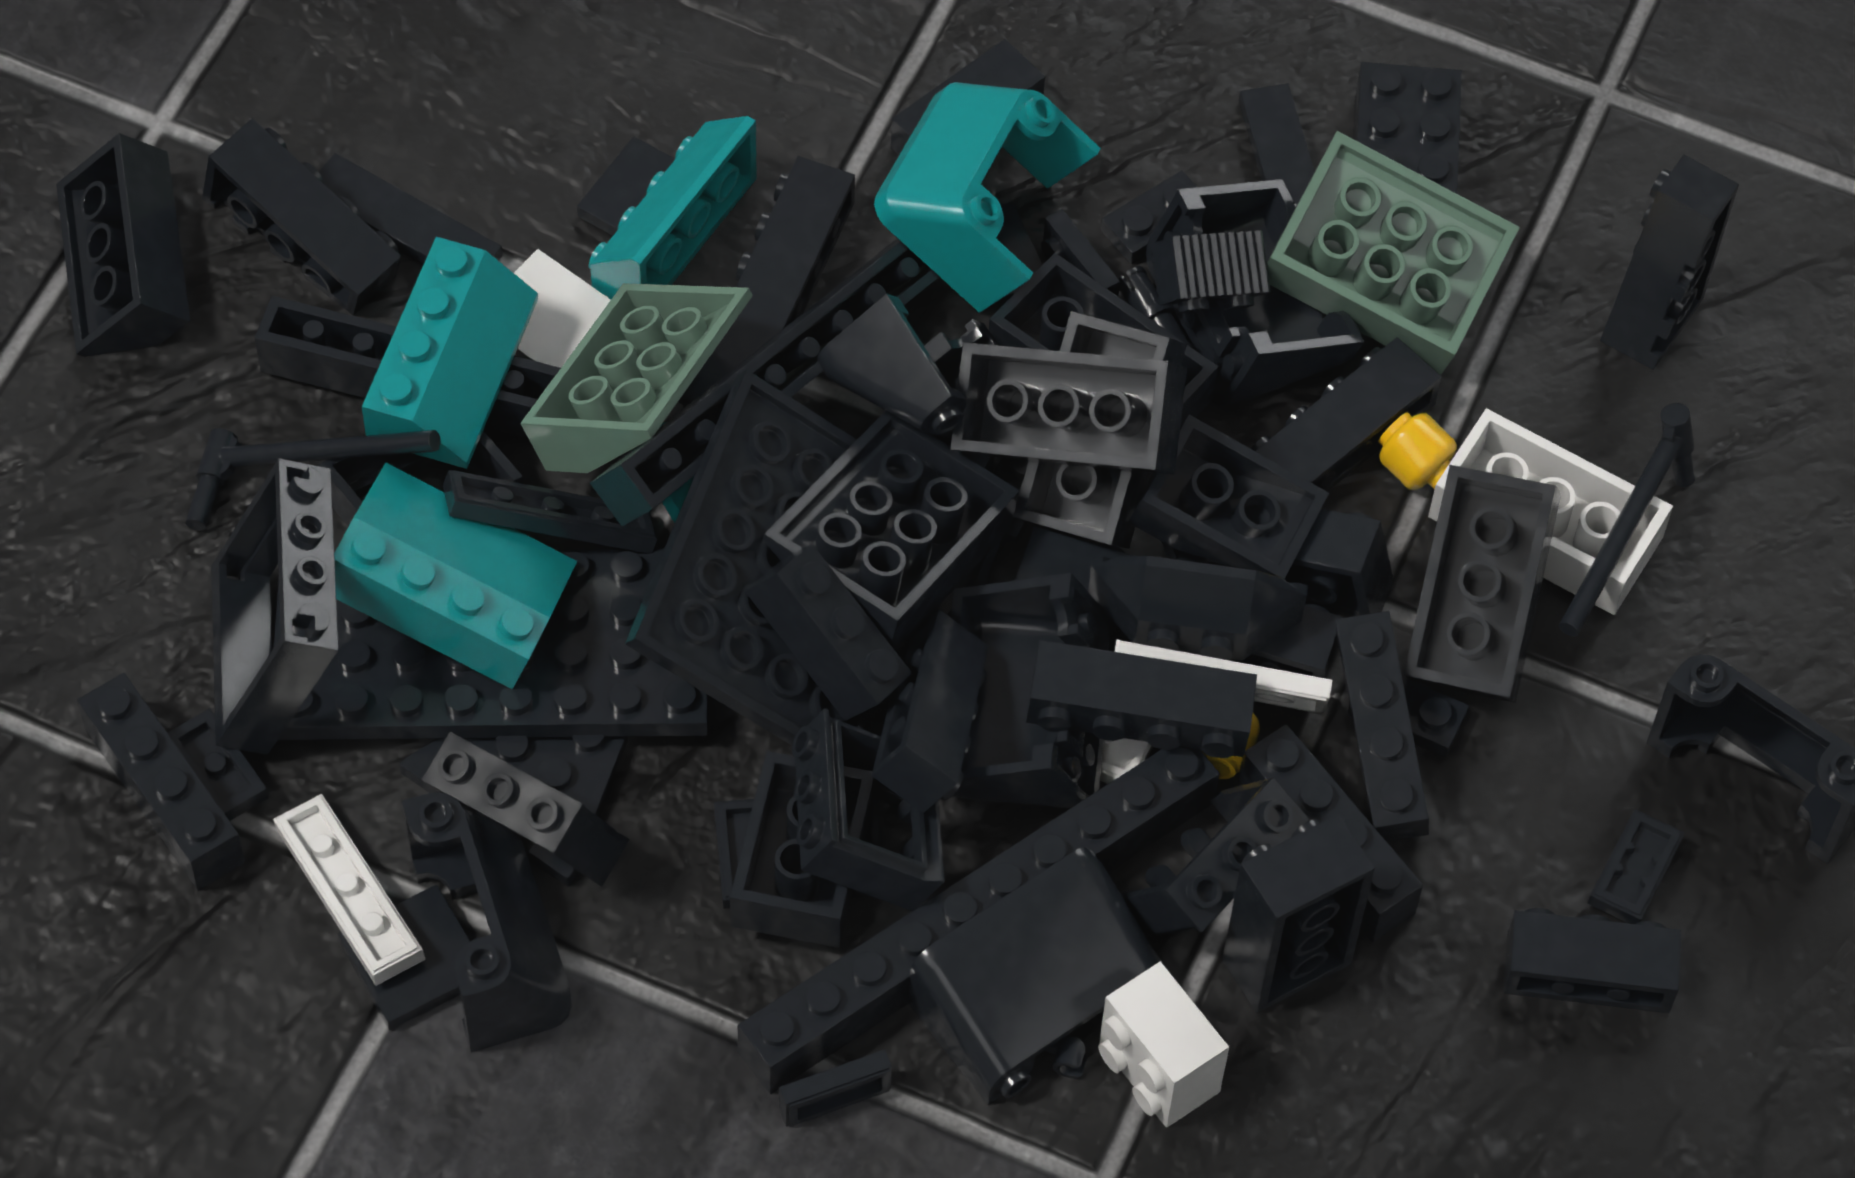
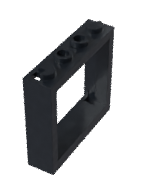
M285 459L277 460L211 566L216 746L266 755L273 748L338 651L330 468ZM278 565L281 638L272 650L270 576ZM227 576L237 577V580L227 578ZM293 626L305 628V637L293 635Z

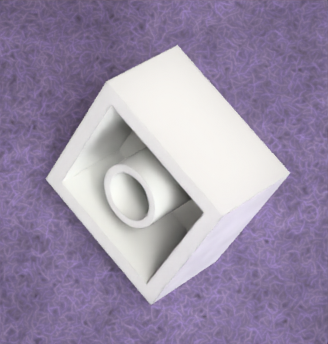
M1161 961L1106 996L1100 1044L1098 1046L1099 1052L1113 1072L1119 1073L1122 1071L1134 1086L1132 1088L1133 1095L1146 1114L1149 1116L1156 1114L1167 1128L1220 1092L1229 1046Z

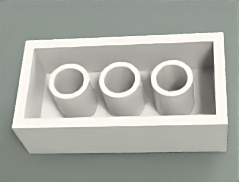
M1487 408L1449 464L1557 486L1561 493L1543 578L1573 594L1577 593L1635 487L1631 483ZM1449 465L1435 486L1428 517L1435 521L1438 520ZM1655 496L1653 497L1596 601V606L1613 615L1616 614L1661 542L1673 505Z

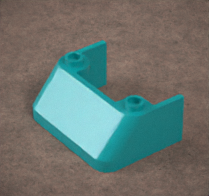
M954 82L943 88L932 98L877 192L874 205L881 223L980 313L1030 280L1033 272L996 239L1003 226V211L997 198L981 185L1001 147L1047 189L1098 155L1101 148L1047 97L1038 91Z

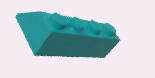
M749 116L708 121L703 124L694 137L687 136L682 141L676 152L675 160L665 172L659 171L653 177L643 200L637 207L631 206L625 211L619 222L617 232L608 243L601 242L593 251L588 265L589 269H591V284L593 288L609 299H612L623 283L672 285L757 179L756 120Z
M436 237L363 402L362 413L366 435L436 430L441 439L439 450L412 454L467 469L537 304L538 293L486 250Z

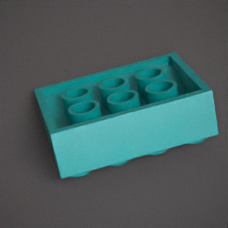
M385 463L334 552L336 599L513 689L539 641L577 561L514 528L449 516L444 492Z

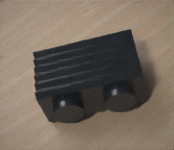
M1262 230L1179 235L1153 243L1150 250L1153 253L1152 261L1155 264L1153 271L1156 274L1154 281L1157 283L1156 292L1159 294L1157 302L1160 305L1178 304L1179 313L1209 310V302L1223 301L1224 310L1248 308L1255 306L1254 297L1270 293Z

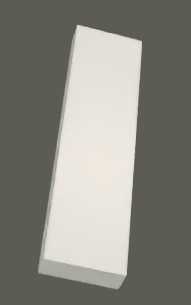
M322 794L273 819L277 832L376 986L425 960L423 949Z

